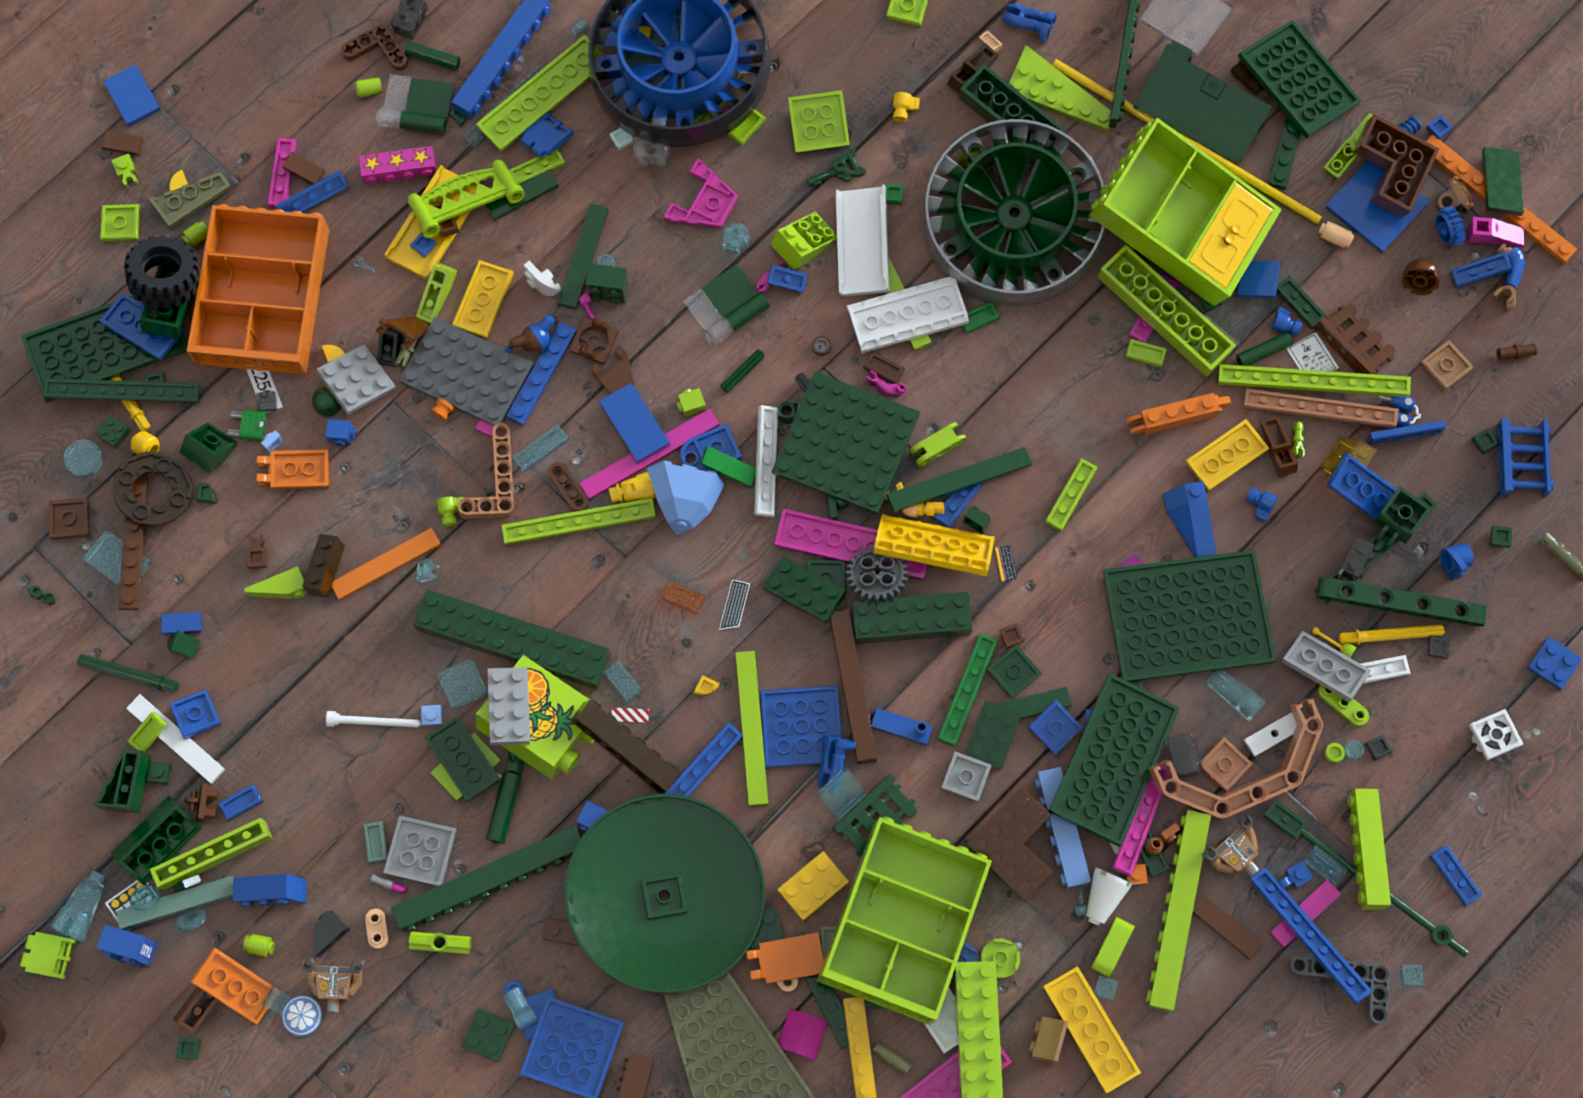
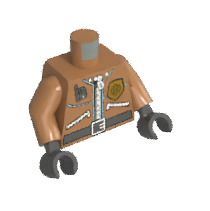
M1245 814L1246 820L1244 823L1240 818L1237 819L1238 824L1243 826L1242 828L1239 827L1216 849L1207 847L1210 851L1209 855L1202 853V857L1209 859V862L1217 871L1236 875L1241 869H1244L1252 877L1259 870L1252 861L1258 855L1257 839L1252 827V819Z
M314 958L310 959V965L305 964L303 959L301 967L305 971L307 983L313 994L318 996V999L327 1000V1012H339V1002L349 1001L350 997L354 996L362 985L364 960H362L360 966L356 965V959H354L351 966H315L314 969Z

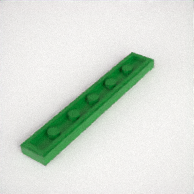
M982 633L979 634L937 740L956 747L998 642L997 639Z

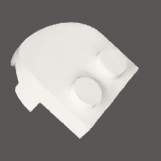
M530 260L524 264L526 281L532 289L536 288L545 296H554L561 291L560 285L553 283V275L548 269L541 273Z

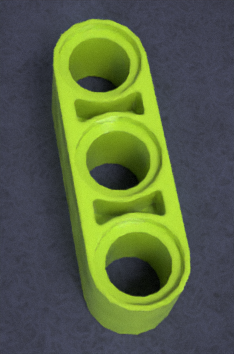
M1116 917L1091 968L1110 977L1135 926Z

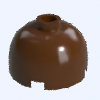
M1424 258L1415 259L1405 267L1402 275V284L1405 288L1412 289L1411 293L1429 295L1433 290L1438 289L1441 273L1433 261Z

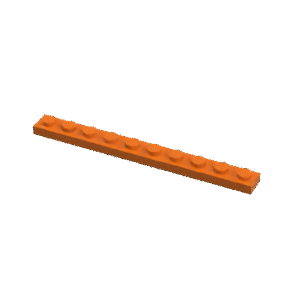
M1432 134L1426 142L1439 148L1434 162L1452 176H1458L1459 182L1464 183L1469 190L1485 201L1484 175ZM1525 207L1522 216L1500 213L1515 226L1524 228V233L1563 264L1577 251L1576 247Z

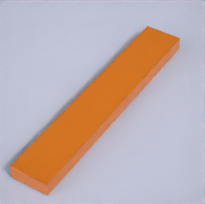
M431 527L334 580L332 588L340 601L441 546V543Z

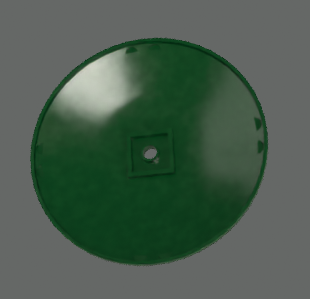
M673 794L647 795L629 800L612 808L595 821L582 836L573 852L567 869L565 907L571 930L579 946L586 956L609 977L631 988L646 992H685L707 985L723 976L741 960L750 948L757 935L764 913V875L759 858L750 840L741 828L723 812L707 803L686 796ZM666 891L669 893L670 898L667 901H661L658 894Z

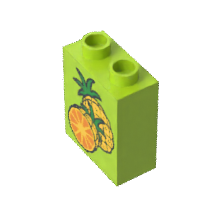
M523 655L513 668L527 667L530 744L501 746L553 780L560 770L565 774H569L580 758V754L576 750L583 741L590 745L594 742L593 739L570 721L582 703L590 699ZM487 699L476 713V729L490 738L489 700Z

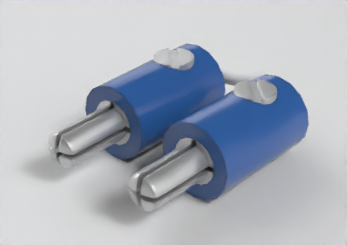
M1378 395V399L1390 402V407L1412 412L1413 408H1415L1417 416L1414 417L1413 421H1411L1410 415L1398 412L1397 427L1409 426V424L1415 423L1416 419H1420L1421 414L1418 413V407L1415 405L1416 399Z

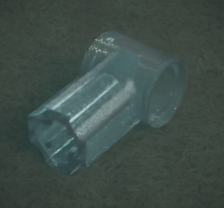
M519 987L503 995L520 1031L538 1022L532 1007L526 1002Z

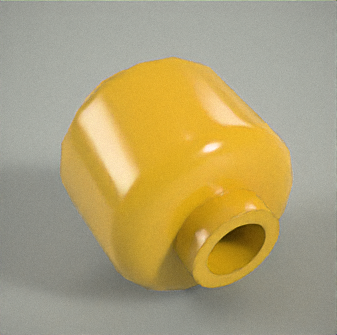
M140 431L132 437L131 450L135 454L159 452V440L150 433Z

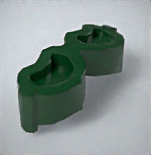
M39 586L27 588L31 597L42 600L50 606L56 603L54 595L52 593L43 594Z

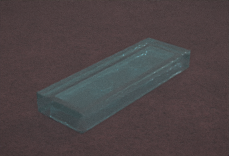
M557 424L512 456V459L524 473L569 441V438Z

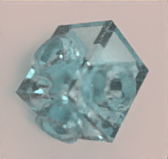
M732 222L730 227H726L724 230L723 248L740 255L744 246L747 247L750 242L749 229L741 223L736 224Z

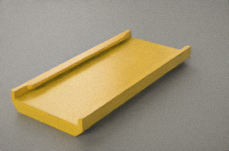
M440 165L421 196L439 184L459 175ZM473 184L470 187H465L463 191L475 195L477 185ZM455 191L453 194L446 195V198L458 202L460 192ZM438 198L436 201H430L429 204L436 205L442 203L443 199ZM471 210L454 217L459 229ZM411 211L384 255L390 262L424 279H429L433 265L440 262L456 234L442 238L439 232L431 238L437 244L435 248L425 258L410 247V244L421 233V225L413 211Z
M882 514L873 553L987 576L995 537Z

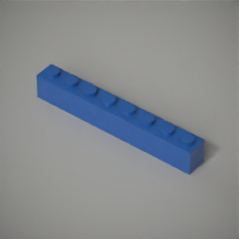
M523 0L451 101L453 109L458 110L459 113L471 120L481 112L482 105L490 99L494 88L500 85L503 75L510 71L513 61L520 57L523 47L531 41L532 34L539 30L542 20L549 16L551 12L549 0Z

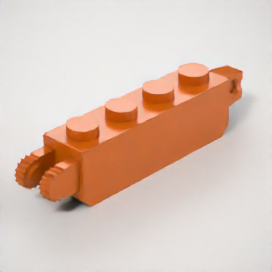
M1210 393L1143 410L1140 414L1128 417L1126 420L1127 424L1141 422L1140 426L1130 429L1132 435L1142 432L1145 435L1214 418L1219 412L1223 411L1222 408L1228 407L1231 401L1229 396L1218 398V395Z

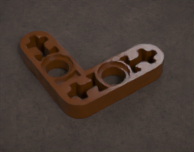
M379 24L346 42L341 47L343 57L348 61L355 60L379 46L395 70L402 71L408 66L406 55L385 25ZM380 31L384 33L386 38L385 40H383L382 36L378 34ZM369 39L371 42L368 46H362V40ZM389 44L395 45L392 51H387L385 48ZM350 49L353 53L350 54L347 50ZM395 55L402 60L401 64L396 61Z

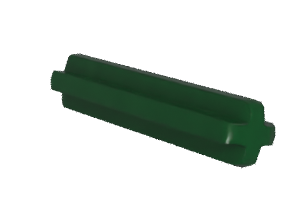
M757 349L721 384V389L725 393H729L764 359V353Z

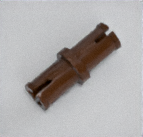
M1535 343L1521 346L1514 344L1512 347L1497 348L1496 354L1498 360L1507 358L1520 359L1523 356L1536 355L1537 346Z

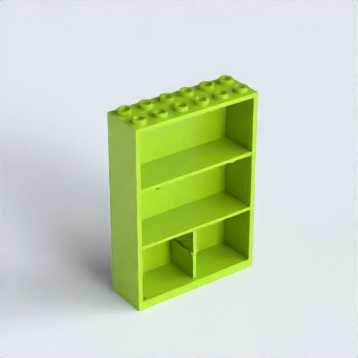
M883 816V818L879 817L873 824L817 981L931 1025L938 1019L992 861L988 860V857L984 854L976 853L975 855L968 852L969 849L966 847L952 846L948 840L942 838L937 840L932 838V835L927 832L920 831L919 833L912 830L913 827L907 824L899 825L894 823L893 819Z

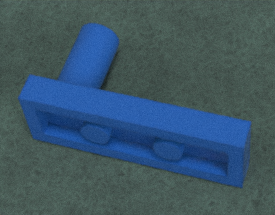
M879 708L876 709L871 724L873 729L926 746L933 727L924 721L919 722Z

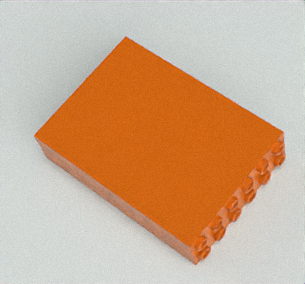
M212 205L187 353L195 365L307 374L330 232L323 215L316 212L311 214H305L300 211L285 212L281 209L271 211L261 207L249 209L245 206Z

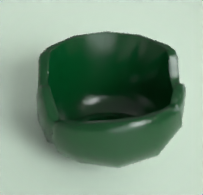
M321 387L313 393L312 405L317 414L323 417H331L338 413L341 405L327 387Z

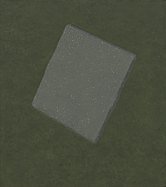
M1152 0L1139 17V21L1163 35L1172 42L1174 40L1192 50L1193 55L1199 56L1232 12V8L1220 0Z

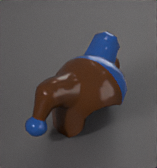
M546 315L538 324L527 326L522 331V334L510 340L509 345L506 346V351L511 353L513 348L523 347L526 352L544 350L550 339L548 330L553 324L559 322L558 317Z

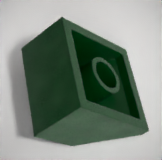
M206 423L185 435L179 453L210 473L223 464L238 442L211 424Z

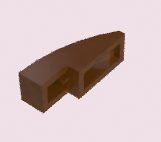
M1279 416L1260 420L1264 439L1269 447L1268 451L1278 476L1282 477L1297 473L1298 462L1293 454L1291 441Z

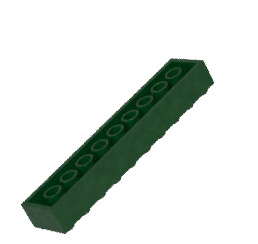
M426 589L413 623L417 631L517 663L524 655L554 676L596 690L599 688L611 655L609 648Z

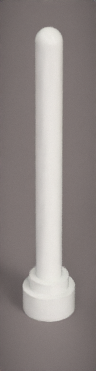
M327 711L326 715L327 727H335L339 723L417 728L421 726L420 720L340 716L336 711Z

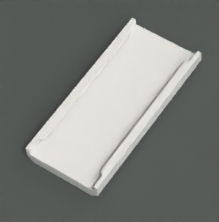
M885 185L876 188L848 191L836 190L840 296L848 297L890 291Z
M952 277L847 305V311L861 354L969 323L968 314L956 279Z

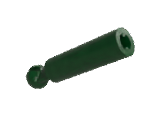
M510 751L508 752L505 772L502 774L486 835L487 841L498 844H505L525 763Z

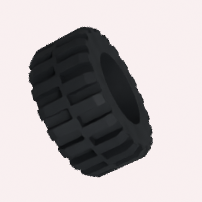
M160 235V237L150 236L147 240L142 239L139 241L138 245L135 244L130 249L131 252L127 253L126 260L124 261L126 285L130 294L134 295L137 301L140 302L142 300V304L146 306L153 305V308L164 307L166 309L172 305H175V307L181 305L182 301H188L190 295L193 296L195 294L200 278L198 258L191 246H186V242L178 241L176 237L172 236L170 238L165 235ZM161 265L171 266L178 270L176 274L168 278H154L146 274L151 268Z

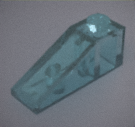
M1216 670L1205 682L1248 721L1266 703L1252 689L1223 670Z

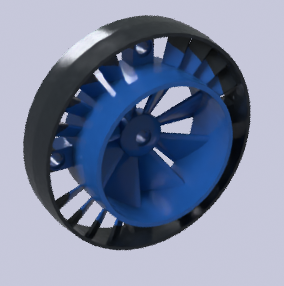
M607 0L593 23L588 47V68L595 96L604 112L616 125L640 140L661 146L688 147L718 139L733 131L751 115L762 99L768 84L771 67L768 35L761 16L751 0H728L724 6L718 0H636L634 3L631 0ZM739 4L742 5L747 11L732 20L729 12ZM618 10V11L621 12L624 16L621 17L620 15H618V14L615 13V12ZM676 12H681L680 41H678ZM754 19L761 30L763 39L738 41L735 27ZM648 23L665 43L666 47L663 49L639 31V27ZM603 27H609L611 29L618 31V33L604 29ZM596 44L617 47V54L593 57ZM625 51L658 57L661 58L662 63L628 66L624 54ZM749 51H756L753 54L748 53ZM761 63V67H759V66L746 65V64ZM605 66H611L609 69H604ZM663 71L667 74L656 87L645 82ZM739 71L756 76L757 78L753 85L738 80ZM618 78L602 86H600V83L598 81L603 79ZM678 80H681L682 90H677ZM733 87L746 94L740 101L730 94ZM627 90V92L620 98H618L615 102L612 101L614 98H616L617 96H619ZM722 101L730 108L725 113L718 106ZM636 103H638V105L636 106V108H635V109L633 110V112L629 115V114H628L629 110H630ZM650 112H652V118L650 120V123L646 122V120ZM709 112L711 120L699 124L694 123V116ZM667 117L676 118L677 127L665 126Z

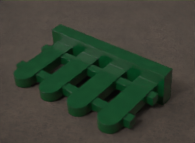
M888 774L831 828L836 834L842 832L844 835L842 839L844 841L848 839L858 850L856 852L858 856L863 854L867 841L857 830L863 826L870 834L875 823L871 816L875 813L881 818L883 816L889 817L894 820V823L899 825L903 824L899 819L903 814L907 817H913L917 813V809L913 805L915 801L913 799L909 801L900 791L902 787L899 784L896 786L893 784L896 778L892 774ZM884 791L886 796L881 799L879 795ZM889 799L900 809L896 814L885 804ZM870 805L872 809L867 813L864 809ZM856 819L858 823L852 826L850 823Z

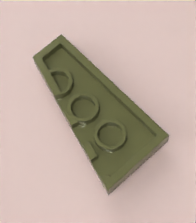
M218 172L198 180L197 183L181 186V189L165 192L164 195L157 198L152 197L149 200L171 229L232 189L223 174Z

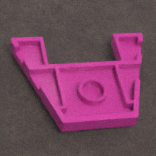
M698 158L690 171V175L705 181L704 186L689 211L671 203L664 215V220L721 229L736 204L738 195Z

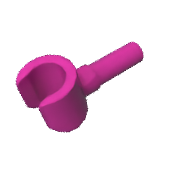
M584 293L580 297L579 302L587 311L590 320H593L595 318L588 305L592 300L587 293Z

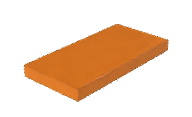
M215 947L212 948L190 980L191 983L255 1025H258L280 993V990Z

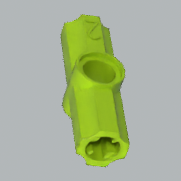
M411 932L409 949L470 955L472 937L444 935L442 933ZM440 938L445 939V945L442 948H436V941Z

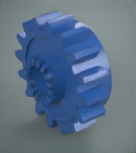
M1452 206L1441 208L1436 216V228L1441 240L1445 244L1451 245V247L1463 244L1466 233L1463 231L1465 226L1462 223L1459 212L1456 213V208H1452Z

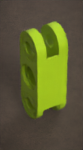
M957 422L939 430L909 450L912 457L926 451V454L916 461L919 467L929 464L966 441L965 435L956 436L954 432L959 427Z

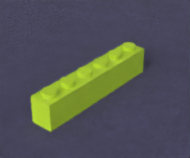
M1354 789L1349 794L1347 803L1351 807L1349 822L1353 826L1351 840L1352 845H1355L1353 859L1354 864L1357 865L1358 902L1361 904V910H1386L1391 905L1379 792L1378 789Z
M259 818L153 867L150 871L156 886L161 890H166L185 879L198 875L273 840L266 821Z

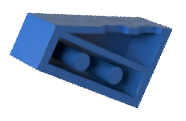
M290 874L234 877L233 902L240 903L241 907H252L253 904L269 906L270 904L306 903L307 879Z

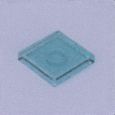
M473 658L437 673L452 709L488 694V690Z
M846 767L840 770L816 793L838 821L867 795Z

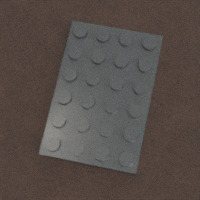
M434 317L401 375L399 382L436 400L438 398L444 399L455 409L495 426L498 423H503L534 367V363Z

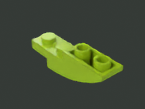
M1371 113L1366 116L1352 135L1346 139L1324 166V169L1337 179L1359 157L1353 153V150L1366 122L1373 116Z

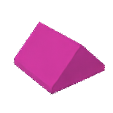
M789 1009L778 1044L783 1051L815 1061L827 1022L811 1014Z

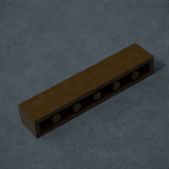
M588 700L583 702L570 720L659 794L668 792L680 774L675 770L676 767L672 763L664 761L657 751L648 748L644 740L631 734V730L628 727L620 725L612 714L603 711L601 705L596 701Z

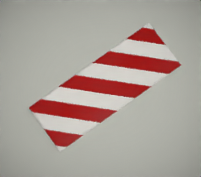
M612 708V715L616 718V721L648 723L649 709Z

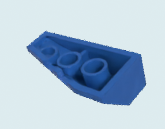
M1204 482L1184 484L1163 493L1166 511L1176 524L1179 533L1184 537L1193 556L1217 555Z

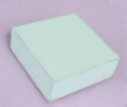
M621 128L609 134L618 151L634 143L632 135Z

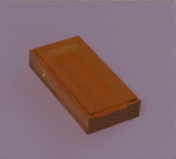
M672 581L669 582L662 597V600L698 614L705 599V595Z

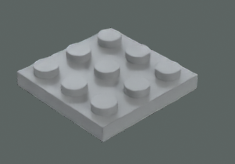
M365 344L316 370L318 376L347 415L396 389L395 384Z
M399 815L383 873L429 885H442L457 834V828Z

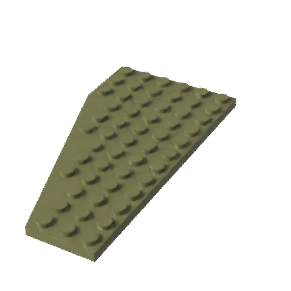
M729 972L697 989L677 993H664L693 1098H815Z

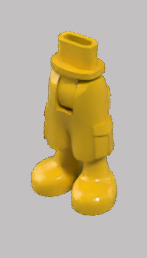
M648 472L638 474L634 478L621 482L620 485L619 483L616 484V487L609 488L612 503L656 498Z

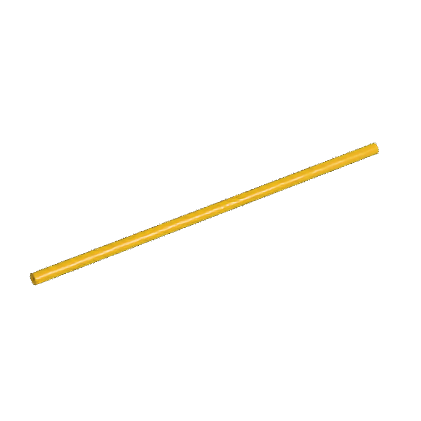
M1057 59L1052 64L1066 76L1108 101H1113L1114 93ZM1125 100L1124 106L1120 107L1145 123L1155 120V118L1133 108L1134 105ZM1175 130L1241 180L1315 224L1320 222L1322 216Z

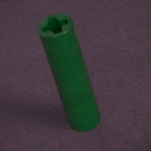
M408 41L405 47V55L454 71H457L460 66L461 58L411 41Z
M1285 332L1236 354V360L1239 366H1248L1292 346V338L1288 332Z

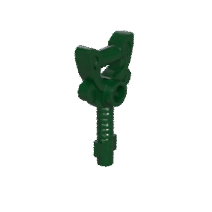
M852 148L842 157L840 155L834 157L833 169L819 175L817 173L811 175L810 179H807V183L809 186L815 185L816 187L822 184L821 181L833 176H837L839 179L843 178L845 182H849L851 177L864 176L866 170L858 166L855 160V148ZM845 162H849L852 170L846 167Z

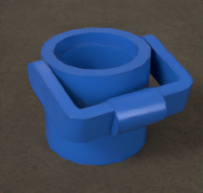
M1462 543L1442 549L1440 552V566L1450 580L1460 579L1468 567L1473 565L1474 557L1468 544Z

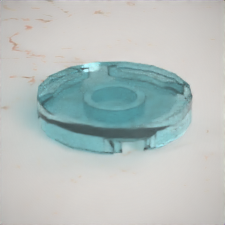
M86 439L71 443L64 454L66 468L73 475L79 477H86L96 473L103 462L102 451L99 446L93 441Z

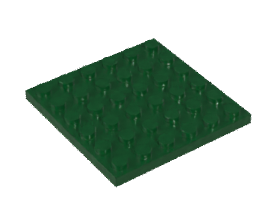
M815 371L774 464L772 474L878 515L918 421L920 411Z

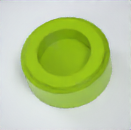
M1331 743L1325 748L1324 756L1330 763H1339L1345 756V750L1342 745Z

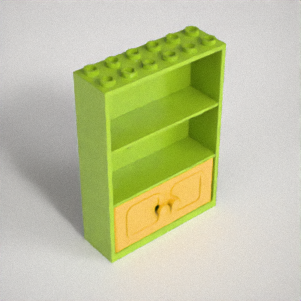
M1156 118L1152 122L1148 121L1144 128L1141 127L1135 135L1137 139L1135 142L1132 141L1127 147V155L1119 160L1117 164L1119 168L1117 171L1114 170L1109 176L1110 182L1108 185H1104L1100 191V198L1096 199L1091 205L1092 211L1089 216L1201 298L1215 306L1231 296L1282 209L1159 118Z

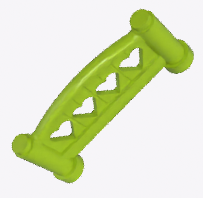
M495 160L490 169L477 170L449 179L434 187L423 196H419L416 193L409 195L408 204L421 225L420 230L424 237L432 238L440 232L441 228L438 223L505 196L510 203H518L525 197V192L516 183L506 164L502 160ZM488 178L494 179L491 189L480 184V181H486ZM473 184L477 185L475 195L463 191L465 187H470ZM455 191L460 192L458 202L446 198V195L453 194ZM438 198L443 199L441 209L430 205L429 202L436 201Z

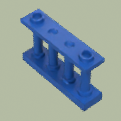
M1501 418L1497 423L1500 496H1508L1515 488L1542 489V497H1547L1553 491L1554 482L1551 480L1549 455L1551 427L1548 426V419H1543L1538 427H1513L1510 425V418ZM1512 434L1539 435V445H1514L1511 443L1510 436ZM1513 452L1540 453V463H1514L1511 454ZM1514 470L1541 471V481H1515V479H1512V472Z

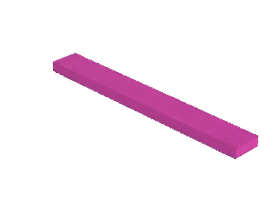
M709 408L666 433L665 435L670 442V445L640 463H637L633 455L629 454L579 484L587 498L591 500L682 448L689 439L720 426V423Z

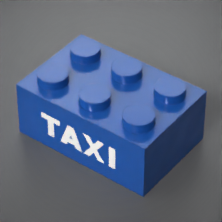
M104 925L96 948L102 951L101 955L107 956L112 960L121 963L126 962L132 966L143 968V965L150 967L158 943L145 936Z

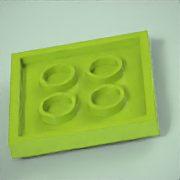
M842 90L788 97L795 153L850 146Z

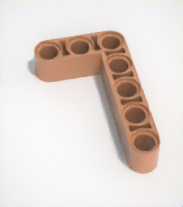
M504 423L496 424L492 431L495 497L463 498L458 503V515L463 519L506 518L513 512L510 430ZM501 430L504 431L506 435L504 437H499L496 435V432ZM504 449L507 453L505 455H499L497 453V450ZM505 467L508 472L501 474L498 468ZM505 485L509 488V490L507 492H501L499 490V487ZM484 504H487L491 507V509L489 511H483L480 507ZM508 504L510 509L504 511L500 508V505ZM468 505L471 507V511L464 512L461 507Z

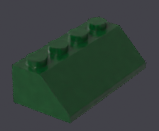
M168 796L111 852V855L141 884L145 885L153 877L150 869L170 860L201 827Z

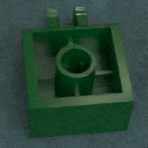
M1399 486L1374 520L1375 524L1383 528L1376 538L1378 540L1382 539L1387 531L1393 535L1387 541L1386 545L1388 547L1393 544L1396 538L1406 544L1432 508Z

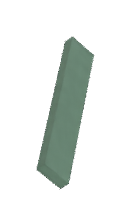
M229 876L118 910L116 913L119 929L128 930L232 898L234 877Z

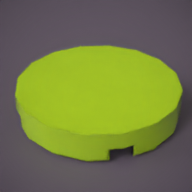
M998 938L991 940L983 947L980 961H996L997 979H1006L1012 976L1018 969L1020 952L1011 941Z

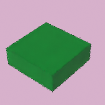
M885 184L886 203L902 205L904 185Z

